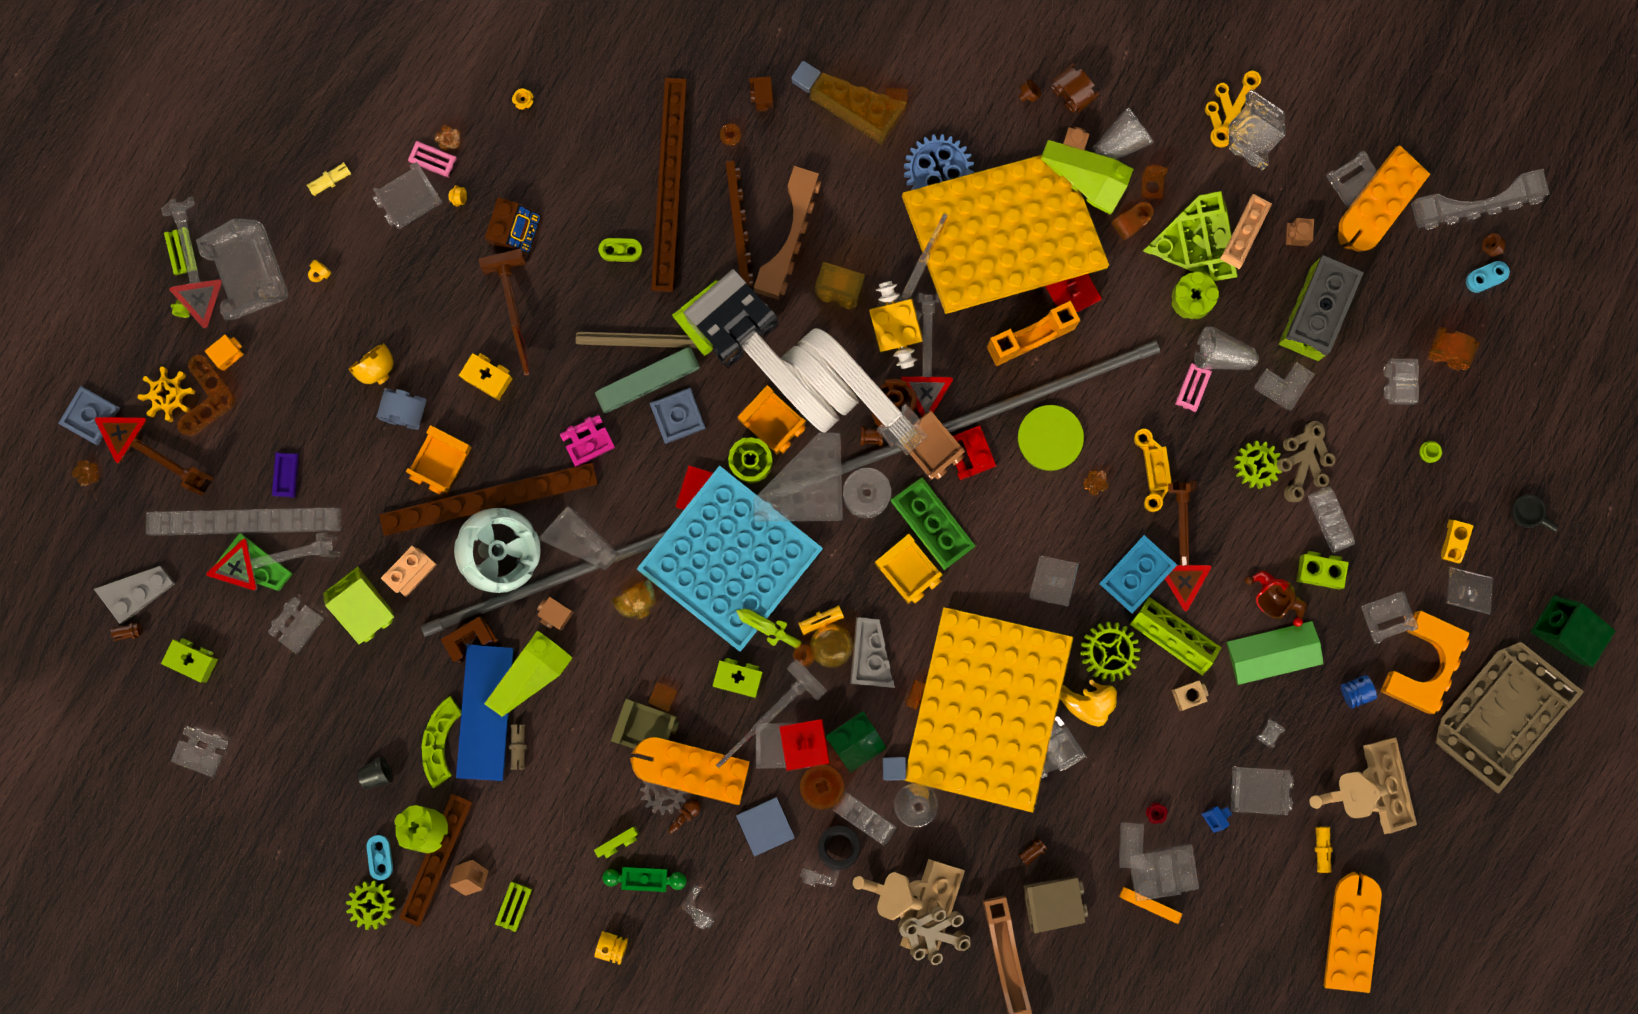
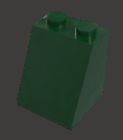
M1553 595L1530 632L1578 664L1593 668L1616 630L1583 603Z
M863 711L826 736L850 773L887 749Z

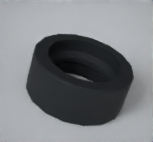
M836 825L828 828L819 839L818 853L821 861L829 868L835 870L851 867L860 854L861 844L859 837L854 830L847 826ZM843 835L851 841L852 852L848 858L839 861L832 859L827 854L826 844L831 837Z

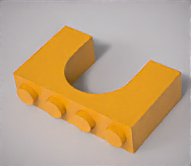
M1069 301L1050 310L1046 317L1022 330L1012 333L1011 329L990 338L987 349L995 365L998 366L1075 330L1080 319L1072 302Z
M1417 611L1414 613L1406 632L1431 643L1436 648L1440 658L1439 669L1435 676L1426 682H1418L1398 672L1390 671L1380 692L1427 714H1435L1443 704L1441 698L1444 691L1447 692L1451 686L1452 680L1450 677L1453 671H1456L1460 665V654L1468 647L1470 640L1467 638L1470 633L1423 611Z

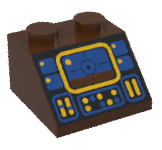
M498 197L485 240L488 244L511 251L521 249L522 254L530 256L542 214L519 203Z

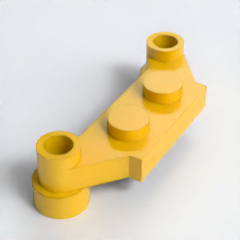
M1140 429L1134 435V442L1144 453L1150 492L1149 496L1144 500V506L1146 510L1156 512L1161 509L1163 498L1168 492V484L1171 483L1166 446L1161 447L1153 440L1152 433L1149 430ZM1139 436H1143L1145 442H1141ZM1150 500L1155 502V507L1149 505Z

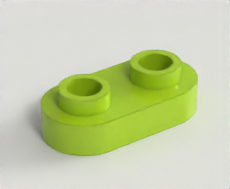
M607 238L599 245L600 256L606 261L634 262L640 259L643 253L641 244L635 239ZM610 247L614 249L612 254L606 253V250ZM630 248L636 249V252L632 255L628 253Z

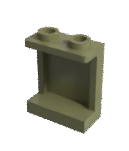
M626 699L611 741L635 749L642 740L657 737L669 740L671 734H676L679 722L676 721L677 716Z

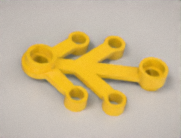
M1249 71L1245 74L1242 80L1244 86L1233 107L1228 94V85L1219 83L1216 86L1215 94L1220 97L1226 115L1223 125L1218 114L1219 105L1211 101L1205 107V112L1210 116L1214 127L1210 139L1215 146L1226 147L1230 144L1232 138L1241 135L1252 136L1257 131V125L1252 121L1247 122L1242 127L1233 129L1231 127L1236 121L1253 116L1260 118L1267 112V107L1263 103H1258L1255 107L1241 110L1251 90L1256 89L1261 82V76L1258 72ZM1247 79H1253L1254 84H1248ZM1223 87L1225 93H1220L1218 88ZM1210 105L1214 106V107H1215V111H1214V112H1211V111L1208 109V106H1210ZM1261 107L1263 113H1258L1256 108ZM1252 126L1254 130L1249 132L1246 127ZM1222 134L1225 139L1219 140L1217 135Z

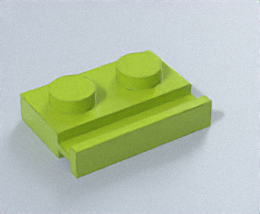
M636 826L596 848L594 852L598 858L602 855L608 858L618 852L616 847L624 843L626 847L637 841L635 836L640 833Z

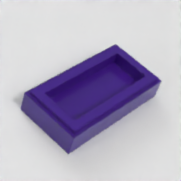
M275 453L272 496L296 497L299 454Z

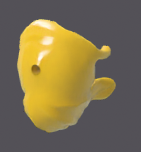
M1091 679L1089 681L1090 684L1096 687L1097 690L1088 692L1087 689H1084V696L1072 692L1063 685L1060 700L1073 715L1090 725L1103 726L1108 720V715L1116 708L1117 691L1111 685H1101Z

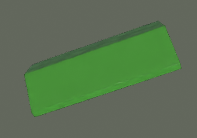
M920 478L890 500L944 570L976 547L923 478Z
M1312 621L1303 623L1300 627L1294 625L1226 642L1237 685L1323 664L1320 640Z

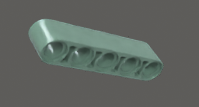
M691 347L596 391L595 396L603 412L608 413L698 370L700 365Z

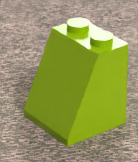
M356 567L323 593L325 606L358 644L363 641L368 642L375 636L377 630L386 628L393 621V611L359 567Z

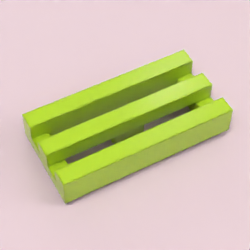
M187 228L172 230L173 232L170 233L165 232L164 235L173 273L180 275L197 270ZM180 235L183 236L190 267H186L179 238ZM172 237H174V240H175V244H176V248H177V252H178V256H179V260H180L181 269H179V267H178V262H177V258H176V254H175V250H174V246H173V242H172Z
M510 882L495 925L517 932L532 889ZM514 888H516L517 892L515 894L508 916L506 918V921L503 922L502 919L508 906L509 900L511 898L512 892ZM524 891L526 893L514 925H511L510 922L521 892Z

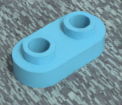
M1495 261L1474 270L1467 276L1466 286L1475 293L1496 286L1509 277V267L1504 262ZM1496 268L1502 271L1501 275L1496 273ZM1476 277H1480L1482 279L1481 284L1477 283Z
M383 835L373 836L367 842L369 871L373 878L384 880L390 877L393 872L391 845L387 837ZM377 842L383 844L382 850L376 848ZM380 864H383L386 867V870L383 873L379 871Z

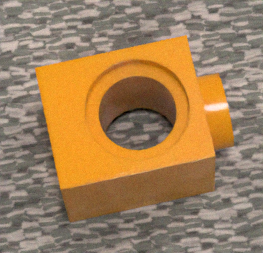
M223 335L205 350L216 366L223 371L244 355L240 350L242 345L235 337L230 338L227 335Z

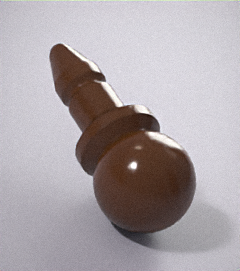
M689 799L684 803L683 809L679 810L680 815L669 828L668 832L670 834L677 831L686 820L691 821L692 817L699 814L701 806L697 800Z

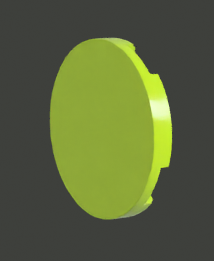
M1045 405L1034 409L1024 418L1018 430V446L1027 462L1041 470L1055 471L1067 467L1078 457L1083 447L1084 434L1079 420L1072 412L1060 406Z

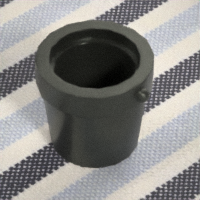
M382 756L374 759V761L357 771L359 782L365 790L388 785L393 782L391 768Z

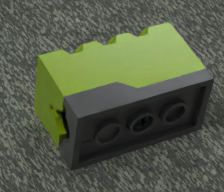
M1322 255L1308 272L1305 284L1300 291L1297 303L1290 315L1279 345L1316 361H1320L1332 350L1364 272Z

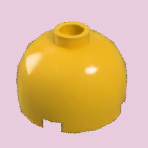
M383 343L363 355V358L359 361L360 363L356 361L349 367V371L358 381L364 384L378 382L380 385L390 378L388 373L392 370L394 361L389 349Z

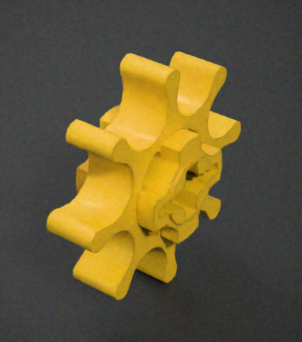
M160 367L161 377L158 381L153 382L151 378L143 377V381L149 383L151 389L146 395L139 394L138 399L141 401L148 399L152 401V408L147 411L148 416L155 417L156 412L163 409L166 413L165 420L172 422V411L175 408L180 407L184 412H190V408L183 405L182 399L187 394H195V390L192 388H181V381L186 377L185 373L179 371L174 379H169L167 376L168 369ZM167 391H169L170 394L166 395V398H164L163 395L167 394Z

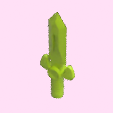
M749 609L736 610L742 622L768 636L774 635L775 638H767L771 645L775 646L778 640H782L796 649L801 645L800 640L784 632L787 623L777 620L776 624L780 626V629H777L773 622Z

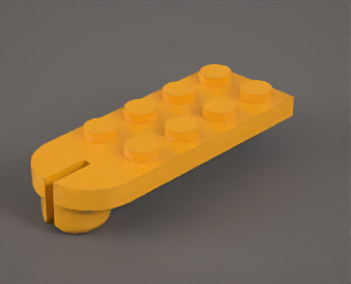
M1401 146L1395 147L1342 216L1339 222L1338 241L1340 245L1346 244L1345 249L1366 251L1375 247L1429 177L1430 173ZM1355 236L1354 242L1349 243V242L1352 240V238Z
M657 737L642 740L632 751V754H641L653 759V761H648L636 757L630 758L633 771L639 779L660 786L740 805L749 761Z
M1351 872L1344 876L1335 888L1323 985L1325 988L1370 993L1382 894L1376 881L1361 872L1359 875L1356 872ZM1359 878H1361V890L1357 893Z

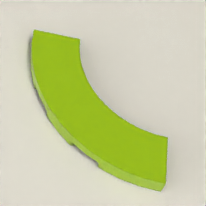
M449 696L436 708L428 722L422 739V763L427 779L433 789L452 776L445 758V743L452 725L461 716L462 712L452 696Z

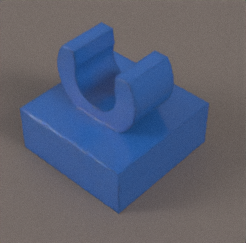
M1216 806L1202 813L1203 818L1213 833L1224 830L1230 825L1226 819L1232 815L1228 806L1224 809H1219Z

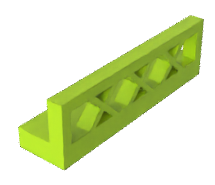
M1150 597L1147 598L1141 610L1130 623L1135 629L1200 675H1203L1210 668L1221 650V647ZM1148 606L1154 609L1157 615H1154L1149 610H1147ZM1167 620L1174 623L1175 628L1168 625ZM1185 633L1191 635L1193 640L1188 639ZM1203 646L1212 650V655L1205 651Z

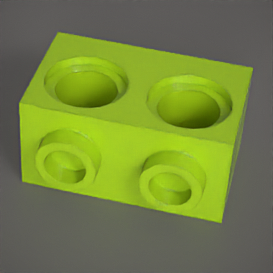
M1311 551L1300 556L1296 582L1338 590L1345 587L1349 562L1342 561V557L1329 555V558L1320 557L1321 553ZM1309 562H1313L1316 565V572L1314 574L1307 570ZM1331 566L1336 567L1338 570L1336 578L1329 574Z

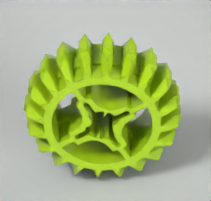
M1106 622V629L1100 623L1097 625L1099 632L1094 628L1090 629L1093 637L1087 634L1084 636L1089 643H1081V646L1087 648V651L1080 652V655H1087L1088 659L1083 660L1082 663L1087 664L1090 662L1091 665L1086 670L1090 672L1095 669L1096 671L1093 674L1095 678L1102 673V681L1107 679V675H1109L1111 682L1115 681V674L1119 680H1122V672L1128 676L1131 674L1128 667L1132 669L1137 667L1132 663V660H1140V657L1134 656V652H1140L1141 649L1133 648V645L1139 641L1138 639L1130 640L1134 635L1133 632L1125 634L1127 626H1123L1120 631L1119 623H1115L1113 629H1111L1110 622ZM1110 633L1116 635L1110 644L1097 640L1103 634ZM1122 639L1127 646V658L1119 650ZM1114 645L1113 648L1115 649L1116 656L1111 655L1107 658L1105 647L1111 648ZM1093 646H1096L1102 654L1099 664L1094 659ZM1110 660L1123 663L1116 670L1104 669Z

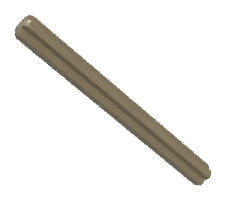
M576 332L575 337L576 344L697 348L688 335Z

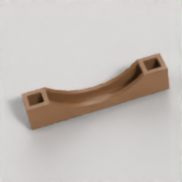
M794 166L787 186L793 206L791 232L780 252L770 262L760 267L754 285L755 293L779 300L781 294L785 295L788 283L785 280L787 274L791 275L795 262H792L794 254L798 255L802 242L799 241L801 233L805 234L808 222L805 220L808 213L812 214L815 201H812L814 193H819L822 181H819V173Z
M1005 896L982 900L1007 1013L1032 1014L1017 953L1007 899Z

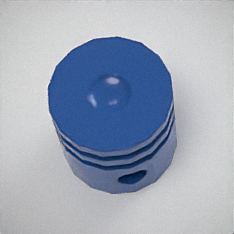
M1367 675L1351 680V682H1346V684H1341L1342 695L1351 709L1377 699L1375 687Z

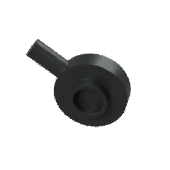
M1530 494L1523 495L1512 503L1511 517L1518 526L1531 528L1541 524L1554 533L1559 528L1558 524L1545 517L1546 507L1539 497Z

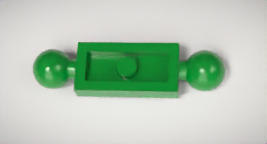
M622 867V874H619L615 869H607L602 875V880L607 886L612 887L622 883L621 890L666 892L667 885H670L675 890H681L687 883L686 876L683 873L675 872L671 876H667L668 869Z

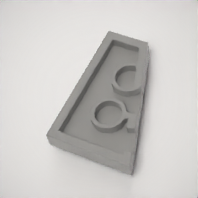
M158 566L95 588L94 590L119 624H123L175 585L165 569L162 566Z
M857 617L850 684L895 688L891 677L889 660L886 655L880 620Z

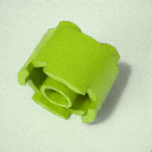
M1202 272L1185 275L1172 290V307L1177 314L1185 319H1200L1206 316L1215 306L1219 297V291L1215 282ZM1196 293L1198 297L1192 299L1191 295Z
M742 438L735 442L729 452L730 470L741 482L749 484L758 483L765 479L771 471L773 464L771 451L767 444L758 438ZM746 457H756L754 459L755 464L747 465Z
M419 805L409 806L395 818L396 837L399 846L426 854L435 852L442 846L440 843L443 840L444 834L447 835L448 823L445 816L434 809Z

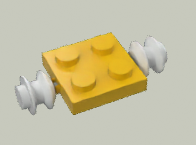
M892 281L879 284L880 288L876 289V291H880L882 294L878 300L887 303L884 306L869 310L880 352L898 348L899 350L893 355L899 357V362L896 366L901 365V369L914 366L913 362L917 361L911 355L915 350L907 347V345L923 341L913 299L895 302V299L900 295V293L894 292L897 284H892Z

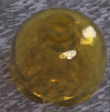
M647 579L645 582L641 581L623 591L622 596H615L611 599V602L622 616L626 618L638 617L640 620L650 614L649 609L655 604L656 593L652 583Z
M828 624L818 628L810 641V651L814 660L821 666L828 668L840 667L846 663L851 657L854 647L849 632L842 626Z

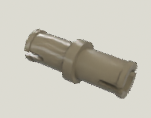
M511 725V745H509V750H511V770L517 769V760L519 761L518 770H525V750H527V745H525V725H519V734H517V725Z

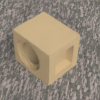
M1200 680L1172 690L1179 711L1207 702L1206 697L1209 696L1205 684H1201ZM1190 688L1195 690L1197 694L1194 701H1190L1186 697V693Z

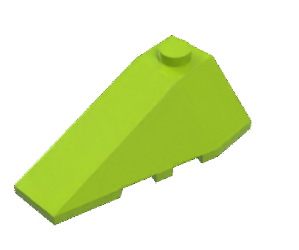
M1050 140L1047 141L1041 156V160L1059 176H1064L1073 184L1071 187L1075 191L1079 190L1087 197L1086 201L1110 215L1126 190L1133 172V168L1113 158Z
M537 631L484 704L503 717L559 677L573 657Z

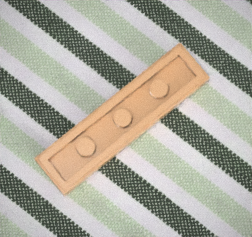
M1252 194L1220 258L1221 260L1238 269L1241 268L1272 203Z

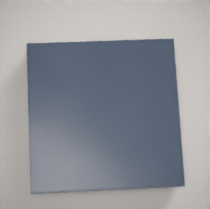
M80 386L58 424L99 445L103 436L95 422V418L115 417L120 407Z
M691 388L650 403L665 444L706 429Z
M777 797L736 815L754 857L795 838Z

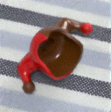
M1260 571L1253 576L1245 577L1247 585H1252L1254 582L1262 584L1263 587L1256 597V603L1263 613L1272 618L1280 619L1293 609L1296 612L1293 624L1296 627H1300L1303 624L1302 618L1305 614L1307 603L1296 596L1294 587L1288 581L1276 579L1266 571Z

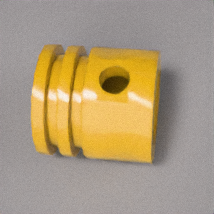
M602 931L594 957L609 962L612 960V963L617 961L621 965L628 939L625 938L623 940L621 936L617 938L618 935Z

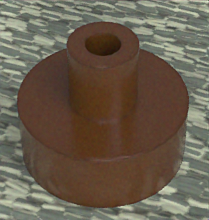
M1030 79L1020 86L1022 93L1019 95V98L1023 102L1027 99L1035 102L1042 95L1039 87Z
M1497 233L1489 234L1482 242V250L1489 256L1502 254L1505 250V239Z

